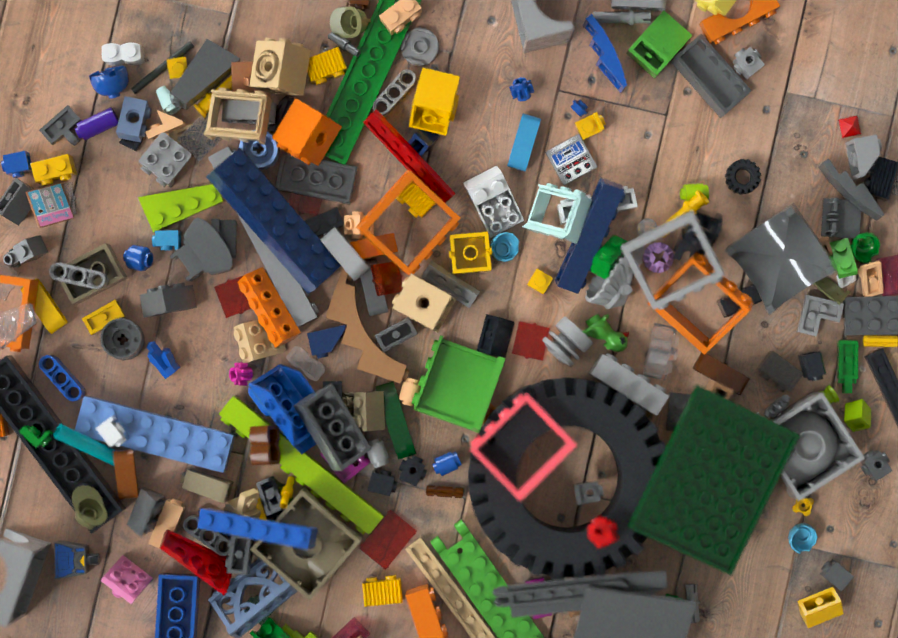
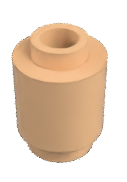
M407 378L402 383L399 396L402 404L413 406V397L415 393L419 394L421 386H418L420 380Z

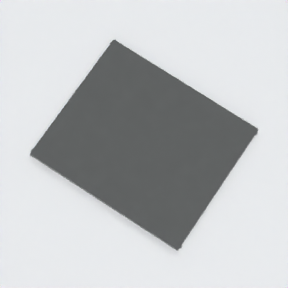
M586 586L574 638H686L696 601Z

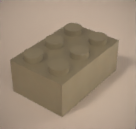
M105 243L67 263V265L106 274L109 283L104 289H93L60 282L71 304L78 305L128 278L111 245ZM59 267L56 270V274L58 277L63 276V267ZM81 271L75 274V279L78 282L83 279ZM100 275L94 278V283L96 286H99L102 283V277Z

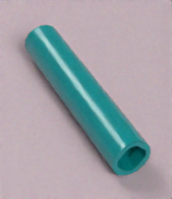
M60 424L56 428L54 438L114 466L113 451L117 450L65 425Z

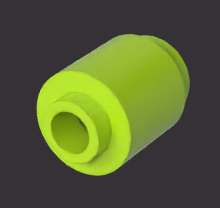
M703 183L684 184L683 188H680V199L684 200V202L689 201L696 195L695 192L697 190H700L709 199L708 185H703Z

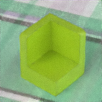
M863 399L845 404L844 422L852 432L871 428V408Z

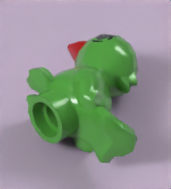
M596 314L585 321L588 327L582 332L587 337L605 340L606 343L603 346H606L607 350L621 352L627 348L629 332L614 331L606 321L610 317L609 314L602 317Z

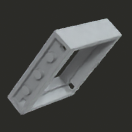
M693 209L621 246L653 310L656 308L659 310L669 306V302L673 300L680 301L687 297V293L691 291L694 293L699 292L705 288L704 285L710 282L715 284L721 281L722 276H724V270ZM691 222L716 272L656 300L631 251Z

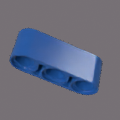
M54 355L43 356L39 361V367L69 401L83 399L86 393L85 388L60 359ZM49 358L54 363L51 369L46 367V361ZM60 373L66 375L65 383L59 381ZM74 387L79 390V395L76 398L71 395V390Z

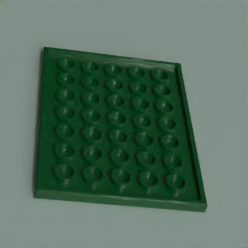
M696 385L627 527L732 576L800 434Z

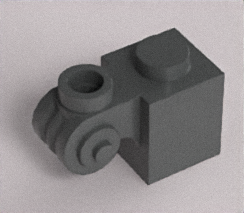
M41 235L24 239L14 245L3 256V261L10 268H18L22 263L37 260L49 252Z

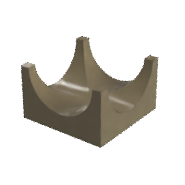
M304 487L275 522L318 528L315 548L303 549L258 540L250 550L310 601L357 547L363 536L337 519L313 496L307 487Z

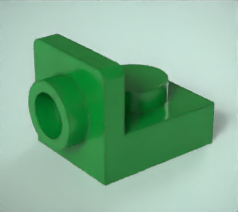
M24 426L19 431L36 448L45 447L52 440L50 436L53 432L51 430L46 431L42 436H40L41 432L34 426Z

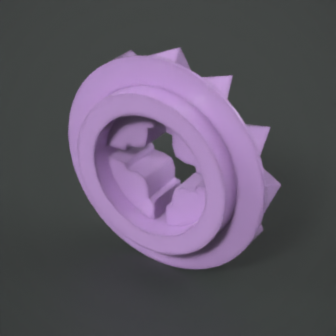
M662 242L652 243L644 251V264L652 272H665L674 261L673 251ZM664 251L662 259H664L665 263L658 261L653 264L656 257L652 252L659 254Z

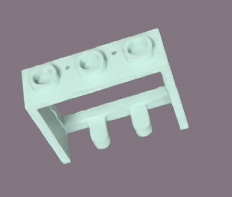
M547 183L546 186L538 184L539 189L527 223L522 227L535 233L539 232L546 236L551 235L577 244L592 199L585 197L586 193L579 190L571 192V189L563 186L557 189L558 186ZM551 195L574 200L565 229L542 224Z

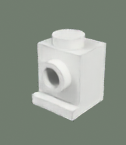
M111 416L96 428L110 447L115 445L119 447L127 441L124 434L125 429L119 422H114L117 419L115 416Z

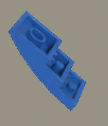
M590 14L585 19L583 26L593 37L589 45L600 57L596 65L621 93L627 86L622 65L604 29L595 17Z

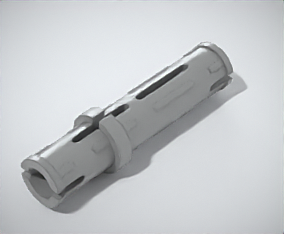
M593 11V16L598 23L651 24V11Z

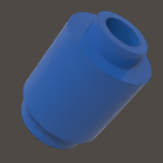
M450 451L435 458V463L432 464L436 474L440 473L441 476L457 470L462 465L456 451L453 453Z

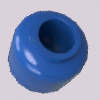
M131 245L124 252L123 260L129 269L146 271L153 264L154 257L148 247Z

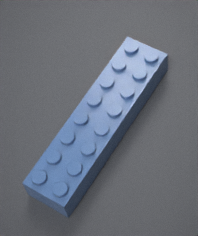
M92 396L83 397L75 431L92 439L106 442L96 428L111 416H115L117 419L114 422H119L125 429L124 434L127 440L120 446L222 473L226 472L236 434Z

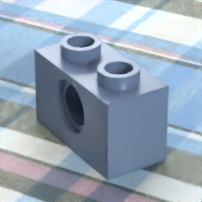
M124 97L116 130L118 138L141 142L142 137L146 136L147 126L145 124L146 120L150 119L152 111L147 100ZM133 117H139L138 122H130Z

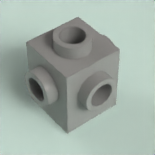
M751 47L747 50L742 48L735 54L736 59L733 61L735 71L740 75L743 74L746 79L765 65L760 59V53Z

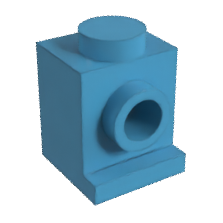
M155 231V235L152 236L153 247H161L162 251L172 250V247H175V250L180 249L181 231Z

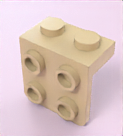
M258 320L242 323L234 327V337L238 341L239 355L243 363H249L286 351L285 344L275 348Z

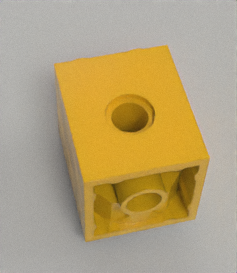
M422 68L412 104L409 127L446 136L449 123L454 121L458 106L459 95H457L460 76Z

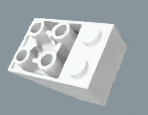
M498 166L463 182L490 238L524 221L503 173Z

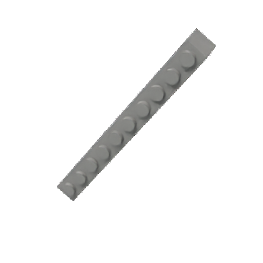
M226 147L209 156L208 158L213 168L215 169L236 150ZM238 214L297 327L299 328L318 318L317 313H319L315 302L311 303L308 298L310 293L308 294Z

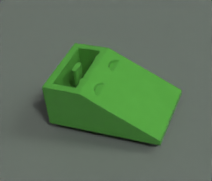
M663 11L629 48L626 54L655 79L692 37V34L668 13Z

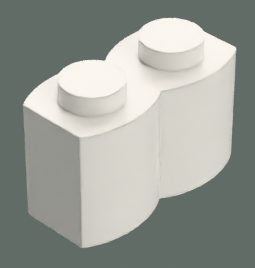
M115 43L105 44L102 46V60L112 66H119L124 63L139 65L144 63V48L137 43H125L123 45Z

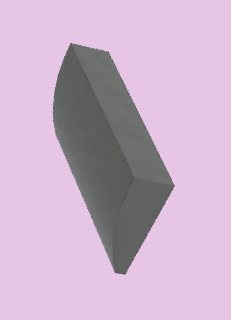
M702 34L670 61L720 118L752 91Z

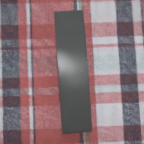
M830 159L822 162L818 167L831 185L860 211L876 221L885 215L864 183L856 186L847 171L841 174L838 173Z

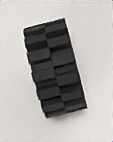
M740 159L733 162L727 168L725 174V182L728 184V188L732 189L734 193L741 195L754 191L761 182L760 168L749 159ZM744 169L749 172L750 180L747 184H740L737 181L736 173L739 170Z

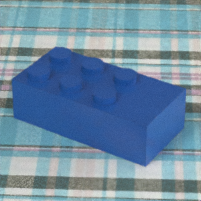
M159 574L155 638H197L200 578L197 575Z

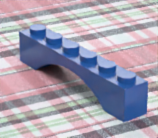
M214 508L200 509L197 526L200 529L303 549L315 548L318 528L262 520Z

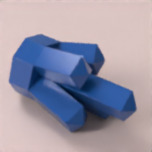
M155 341L148 343L146 347L149 350L147 357L165 379L180 368L170 348L161 350Z

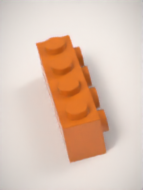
M263 267L245 274L238 281L240 291L246 296L250 308L254 310L260 325L264 327L269 341L273 343L275 348L294 340L301 333Z

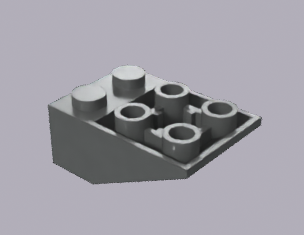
M145 487L141 488L127 523L140 537L154 530L158 521L157 516L165 504V495Z

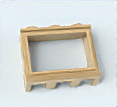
M226 88L211 90L212 96L207 127L203 135L211 140H215V137H220L226 141H231V138L247 143L249 140H256L260 144L265 145L272 99L262 91L248 93L246 90L237 89L236 92H232ZM221 98L260 102L256 131L217 128Z

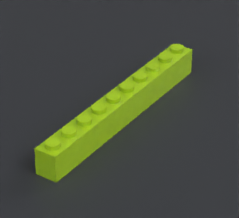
M233 396L219 413L222 417L220 420L228 426L233 425L237 429L235 432L242 438H249L251 426L271 425L237 396ZM280 432L278 444L281 452L280 468L287 474H294L296 476L295 480L302 486H309L311 488L310 492L314 496L324 498L326 500L325 504L329 508L339 510L341 512L340 516L347 522L352 521L355 523V528L360 533H367L369 535L384 515L349 486L343 484L339 478L305 452L301 455L287 437Z

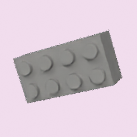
M609 353L605 355L600 354L588 374L610 388L629 397V400L657 416L669 398V395L665 394L667 390L658 384L651 385L649 383L650 379L642 374L637 376L633 373L634 369L627 364H618V359Z

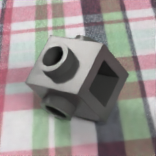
M870 450L863 455L865 459L860 461L862 463L860 467L866 476L869 475L874 481H878L892 472L888 464L890 460L884 452Z

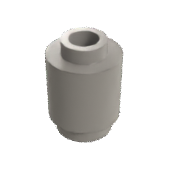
M376 438L369 441L368 444L371 450L367 454L371 464L377 468L389 463V455L383 440L379 441Z

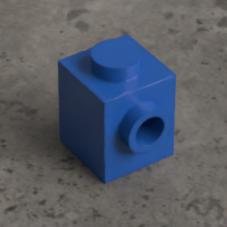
M21 151L2 155L3 161H1L3 172H6L7 175L13 176V178H20L24 176V173L32 172L29 152Z

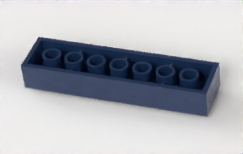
M241 148L237 149L206 176L308 294L318 288L341 266L318 236Z

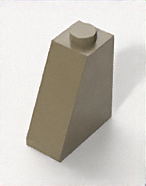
M188 469L187 472H183L180 483H183L182 489L225 503L229 499L234 481Z

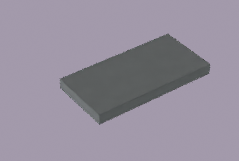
M282 152L275 188L278 191L350 205L358 167L322 160L319 166L314 163L308 165L290 153Z

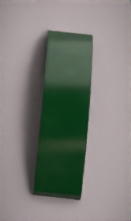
M394 381L376 386V391H384L385 421L398 460L417 454Z

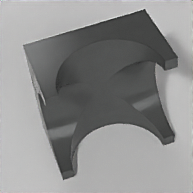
M794 203L730 244L725 250L729 257H732L741 266L753 285H755L769 315L790 298L818 280L832 275L837 269V265Z

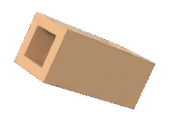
M172 498L165 501L148 544L160 548L163 535L167 529L176 533L186 506L182 505L183 502L181 500Z

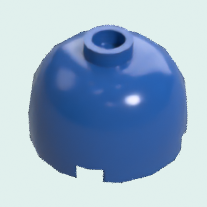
M126 66L109 67L105 71H96L89 75L93 89L102 96H109V99L119 97L120 92L126 89L129 82Z

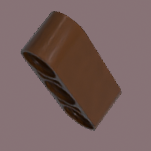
M702 352L692 368L709 379L733 390L734 393L740 396L750 378L708 354L704 355Z

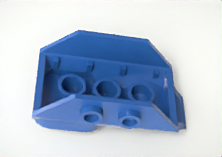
M279 364L248 384V393L264 415L271 416L301 455L316 445V442L293 406L315 392L300 371Z

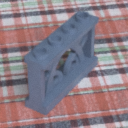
M260 557L251 564L250 574H239L230 580L228 591L225 595L215 591L212 597L208 599L226 626V630L234 638H241L298 591L281 576L280 578L283 583L281 585L275 583L274 580L279 575L275 570H273L272 576L267 579L270 574L269 570L267 569L265 574H262V572L269 565ZM249 585H263L259 594L260 602L256 605L250 602L242 603L244 592ZM265 592H270L266 597L264 596ZM231 598V601L226 604L234 606V608L224 610L222 604ZM250 607V610L245 613L246 609L243 608ZM234 613L235 622L232 624L227 615Z

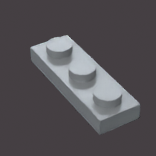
M433 261L429 263L421 277L453 296L468 308L471 307L480 291Z

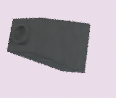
M206 39L170 92L171 103L177 108L189 109L232 73L231 62H240V58Z

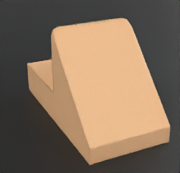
M157 110L163 124H154L145 133L148 139L152 141L160 133H171L185 127L186 124L178 118Z
M876 261L861 265L857 270L862 282L863 296L872 297L883 294L881 262Z

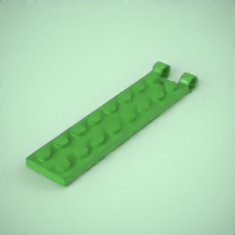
M462 519L456 522L454 527L463 539L449 549L446 548L439 536L430 541L497 638H545L530 616L512 618L510 606H495L494 599L497 597L493 596L494 588L507 587L508 584ZM462 548L463 552L458 553L457 549Z

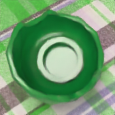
M861 233L853 239L851 244L852 253L857 261L870 263L873 256L879 255L881 243L879 238L873 233Z

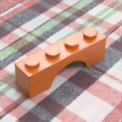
M750 0V7L745 16L739 19H729L721 14L712 15L702 20L699 26L710 44L715 42L717 45L726 40L725 36L729 34L734 36L742 32L744 26L749 25V27H752L760 22V18L764 16L769 18L775 15L780 5L777 0Z

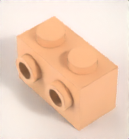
M399 0L382 13L379 18L391 35L395 32L398 34L406 27L405 25L408 22H414L421 16L422 7L416 0Z

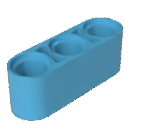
M522 114L508 161V167L526 172L541 118Z

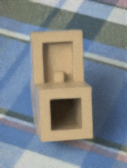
M253 488L240 493L239 497L226 502L225 511L258 518L261 514V511L256 508L259 491Z

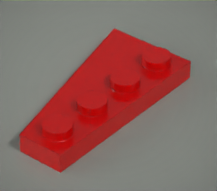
M167 529L163 535L160 549L225 595L232 577V573H227L225 566L227 557L221 556L213 550Z

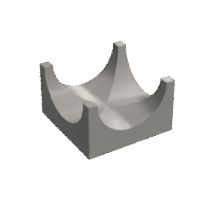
M9 528L5 530L4 537L11 541L0 538V555L4 559L7 569L6 583L0 593V625L8 627L26 616L51 545L49 542Z

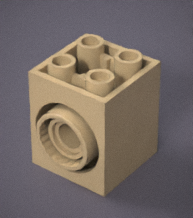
M265 38V41H256L249 86L273 94L304 96L311 50L303 48V44L300 43L291 44V40L279 38V41L272 38Z
M411 274L410 277L404 279L401 293L397 294L393 299V309L439 333L457 299ZM426 301H430L429 306L424 309L423 304Z

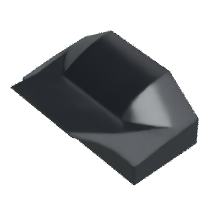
M274 476L257 482L256 485L268 519L281 514L285 510L279 506L282 498L281 491L285 484L279 482ZM293 496L289 499L288 505L294 500Z

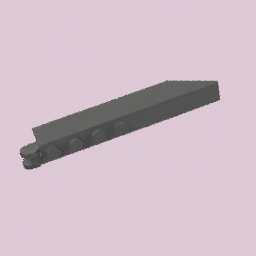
M666 571L624 573L508 585L507 587L501 586L493 590V596L497 597L494 599V604L496 607L510 606L512 618L580 611L586 586L653 595L667 588Z

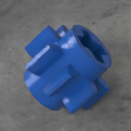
M524 77L515 79L513 86L509 87L513 99L517 98L518 101H526L530 99V93H534L531 80L527 81Z

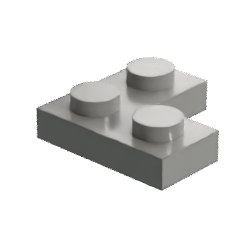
M805 295L797 332L817 336L821 318L840 322L844 304L841 303L839 305L835 301Z

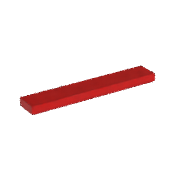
M377 109L363 121L400 163L418 177L444 203L456 194Z

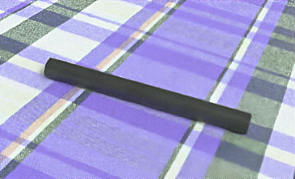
M189 41L168 59L182 57L195 46ZM166 60L130 88L134 94H137L168 69Z

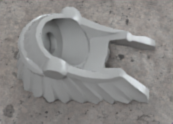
M644 245L631 251L638 266L643 263ZM625 255L624 258L619 259V263L615 264L614 270L610 271V276L607 279H603L598 275L592 278V283L588 285L589 289L586 290L587 295L585 298L587 302L602 305L606 309L625 304L628 295L632 292L631 281L634 274Z

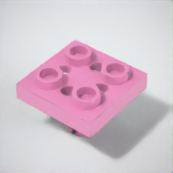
M122 555L103 576L101 581L112 589V594L115 597H123L132 604L153 578Z

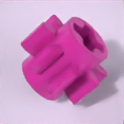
M234 363L235 367L229 370L230 380L234 382V385H248L247 381L253 378L252 368L248 366V363Z

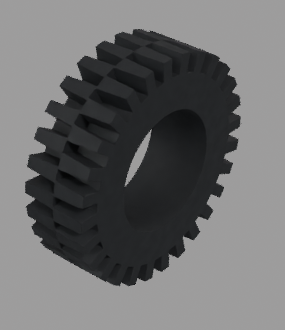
M577 378L547 379L521 388L517 393L504 399L502 404L491 412L477 436L482 437L486 433L484 429L492 421L496 423L501 418L498 415L505 408L510 410L515 405L513 401L520 394L523 396L528 394L560 428L580 427L596 433L612 451L618 473L614 496L606 509L597 517L602 516L603 518L613 520L618 528L616 532L620 540L605 548H597L595 542L592 543L588 536L589 530L587 526L592 524L591 521L574 527H558L539 520L527 510L522 501L471 451L468 470L469 493L475 516L480 523L482 531L492 541L494 547L501 554L503 553L509 558L511 563L518 567L523 566L531 574L541 576V574L549 575L552 580H563V577H571L572 579L585 578V576L592 574L603 576L607 574L606 570L613 566L618 569L627 564L626 558L632 554L638 555L644 550L642 544L648 538L627 526L666 448L664 442L658 437V429L646 417L645 411L639 405L629 400V397L598 382ZM526 402L479 450L517 488V472L524 452L535 439L553 429Z

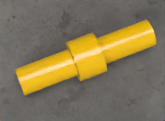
M292 476L287 478L286 484L281 491L282 498L279 506L282 509L287 508L289 499L293 495L295 478Z

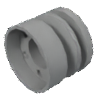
M564 316L556 324L560 334L557 335L550 331L549 335L554 340L551 342L547 337H544L542 341L545 343L547 350L560 362L572 367L574 363L569 359L570 355L579 360L575 350L578 348L585 353L594 343Z

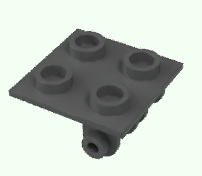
M823 198L821 236L854 239L859 235L861 211L848 200Z

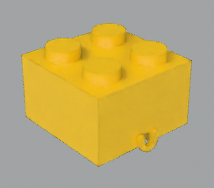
M488 232L450 235L451 251H449V257L452 259L453 274L491 271L490 255H492V248L489 247Z

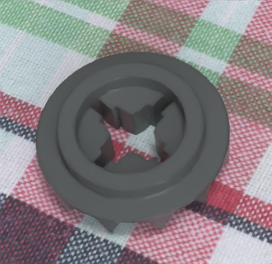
M783 395L775 400L764 411L766 418H773L781 413L790 404L791 398L788 395Z

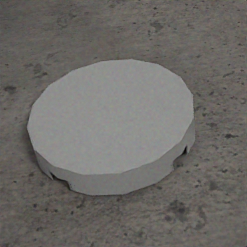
M415 28L406 33L401 44V51L407 62L414 66H425L434 61L438 55L439 44L433 32L426 28Z

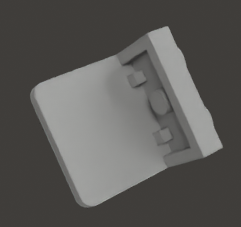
M160 133L138 161L142 165L141 170L148 175L151 173L157 177L156 181L163 187L168 185L171 188L175 184L174 178L190 160L191 153L166 133Z

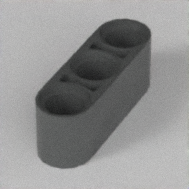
M377 259L366 260L365 262L370 269L360 277L369 316L388 313Z
M191 515L184 520L183 527L187 533L221 556L229 554L230 548L228 551H223L220 548L222 541L228 543L229 536L221 532L212 531L214 537L212 540H208L204 536L205 529H192L189 527L190 519H194L198 523V515Z

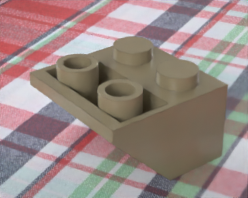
M384 391L342 393V401L360 431L385 430Z

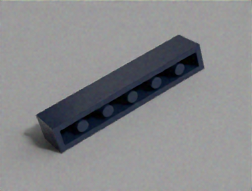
M600 177L591 197L592 201L577 244L571 242L555 278L557 287L579 294L580 289L585 287L586 276L588 272H591L593 258L602 248L603 238H606L609 234V225L617 216L619 203L624 201L626 193L621 184Z

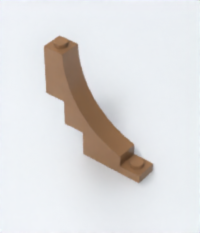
M342 268L326 318L347 325L342 344L363 350L357 369L401 384L402 380L406 381L409 370L406 369L407 365L389 357L369 337L358 313L356 287L347 284V281H351L352 278Z

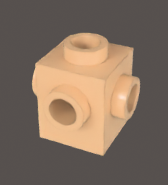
M352 212V215H344V235H351V239H363L364 235L355 227L366 216L364 212ZM374 223L368 229L373 235Z

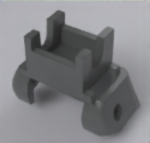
M194 218L183 235L185 245L170 255L171 259L177 260L179 258L189 271L190 275L185 279L192 282L203 273L218 275L233 270L231 253L219 233L206 220Z

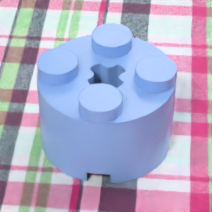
M267 132L265 145L260 144L256 140H249L248 143L240 141L239 148L245 152L259 170H265L274 166L279 158L280 148L277 146L278 142L272 139L273 135ZM261 145L264 151H261V154H258L255 151V149H258Z

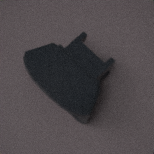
M697 212L696 217L700 220V225L713 248L721 232L722 214L717 213L713 218ZM691 222L685 224V229H681L673 249L675 251L673 258L679 261L686 251L691 252L689 257L696 251L702 255H705L706 252L699 238L694 236L696 232Z

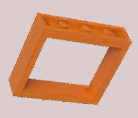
M407 170L355 228L405 274L410 275L411 273L415 274L419 270V264L423 259L427 260L433 254L432 249L436 245L439 246L445 241V235L449 231L456 229L459 225L460 217L418 177ZM412 181L450 219L407 266L368 229Z
M696 251L653 295L656 300L662 298V295L693 264L706 276L716 271L708 262V259ZM722 276L721 281L715 284L741 308L710 338L704 335L670 303L664 309H654L704 355L751 311L754 304L747 294H743L733 281L728 280L724 276Z
M0 275V283L24 286L16 342L0 339V349H4V346L10 347V351L21 352V349H29L39 280Z

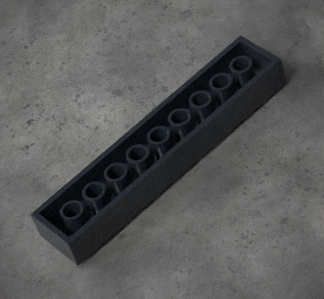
M6 355L0 360V413L74 511L72 494L77 487L82 485L90 486L99 492L107 511V519L103 524L96 525L89 530L91 534L96 532L124 511L126 507L85 452L54 438L56 428L60 424H64L13 356ZM28 425L36 427L41 432L40 436L46 431L51 430L53 432L50 436L52 440L45 447L36 448L19 431Z

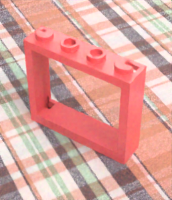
M520 394L513 401L515 405L510 410L505 408L498 415L501 418L496 423L492 421L484 429L486 433L482 437L478 435L470 443L472 445L470 450L520 501L577 446L528 394L524 396ZM527 402L566 443L528 481L517 489L479 448Z

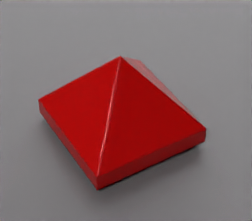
M858 116L838 120L842 138L861 135Z

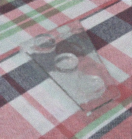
M26 304L0 313V350L37 323L32 304Z

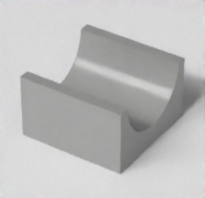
M511 0L524 53L569 42L573 32L572 21L558 22L547 18L539 11L534 0Z

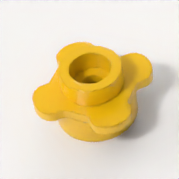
M805 497L800 501L796 500L792 510L795 513L800 512L804 516H809L814 500Z

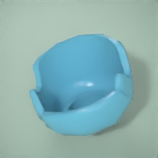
M509 232L497 234L490 244L492 256L502 262L513 260L519 253V239Z
M807 523L796 524L789 530L788 534L791 548L799 554L802 551H810L818 538L815 528Z

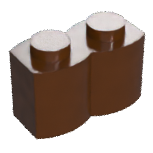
M251 426L249 439L251 443L250 459L252 465L279 464L281 452L278 445L280 440L278 426Z

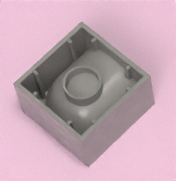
M811 392L777 416L769 419L800 434L781 474V478L787 488V493L791 498L798 501L865 459L822 392Z

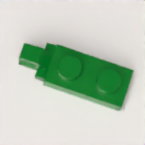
M838 340L837 379L838 383H842V393L844 394L852 393V384H856L858 379V341Z

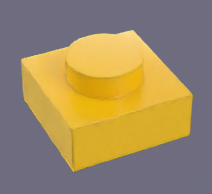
M186 57L166 59L169 78H180L187 69Z
M536 269L527 285L544 294L553 278Z

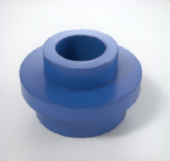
M582 100L573 101L571 108L580 117L588 114L586 110L588 106Z

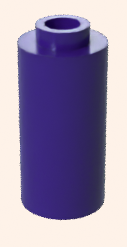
M110 107L76 123L77 128H75V131L80 139L83 138L86 141L117 126L119 119L113 108Z

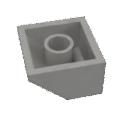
M877 135L854 138L845 143L852 180L864 177L880 155L882 144Z

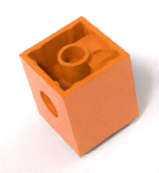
M295 98L272 139L278 142L277 146L297 159L308 165L314 163L319 166L342 126Z

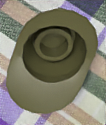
M352 6L337 8L330 17L332 32L341 38L357 37L366 30L367 23L371 22V19L367 18L363 10Z
M85 485L77 487L72 494L76 521L80 525L87 527L88 530H91L94 526L103 524L106 521L107 511L96 489Z

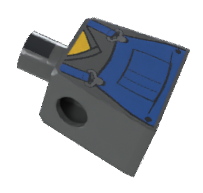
M61 540L54 542L55 579L83 575L89 572V565L100 564V554H89V545Z

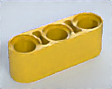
M39 280L35 313L45 328L53 334L65 326L68 321Z

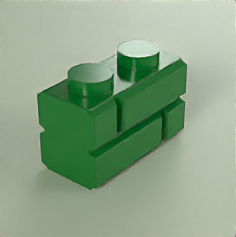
M612 235L609 241L594 256L591 272L603 279H607L610 276V271L614 270L615 264L619 263V259L624 258L625 254L621 246L628 241L617 235Z

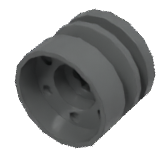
M117 318L108 322L100 335L104 351L111 357L119 360L135 358L143 350L145 344L144 333L141 328L125 318ZM125 335V337L129 340L128 342H125L123 345V343L119 340L120 338L122 339Z

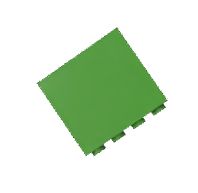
M440 335L439 340H435L431 350L434 351L432 358L428 357L425 365V368L428 369L427 373L420 378L418 386H421L419 394L415 393L412 404H414V410L479 433L506 358L500 356L498 358L445 340Z

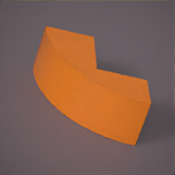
M394 233L375 236L392 253L398 252ZM367 238L350 242L363 260L385 255Z

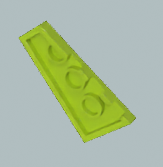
M212 184L138 197L154 233L224 202L221 194Z

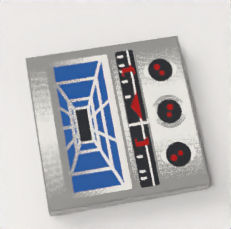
M579 134L545 152L563 186L597 168Z

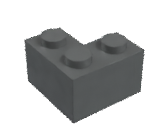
M185 283L173 284L174 288H170L169 285L158 286V288L147 289V293L139 295L143 317L159 316L197 308L193 285L185 286Z

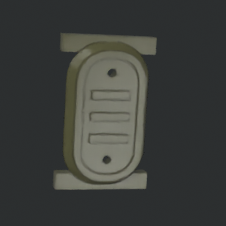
M828 277L813 283L831 300L838 301L837 304L839 305L850 293L848 289L844 292L842 288Z

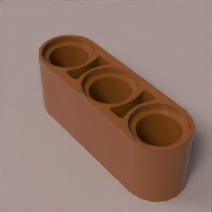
M134 450L113 451L119 500L138 498Z

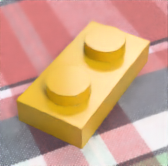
M113 300L83 317L82 320L90 334L94 335L101 331L111 320L126 316L117 300Z

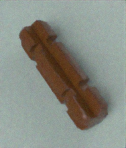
M432 485L426 487L427 496L437 495V497L452 498V496H455V498H463V488L456 487L453 489V487H435Z

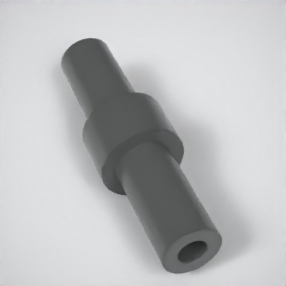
M333 32L329 33L328 39L336 43L341 50L348 51L355 57L360 56L361 51L351 45L349 40L341 38Z

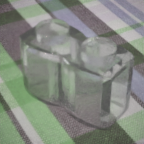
M295 346L287 355V360L290 364L302 369L303 373L311 380L318 381L326 372L324 364L317 359L311 358L309 352L302 347Z

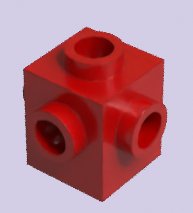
M597 517L591 521V525L587 526L589 539L592 543L595 542L597 548H605L620 540L616 532L618 528L610 518Z

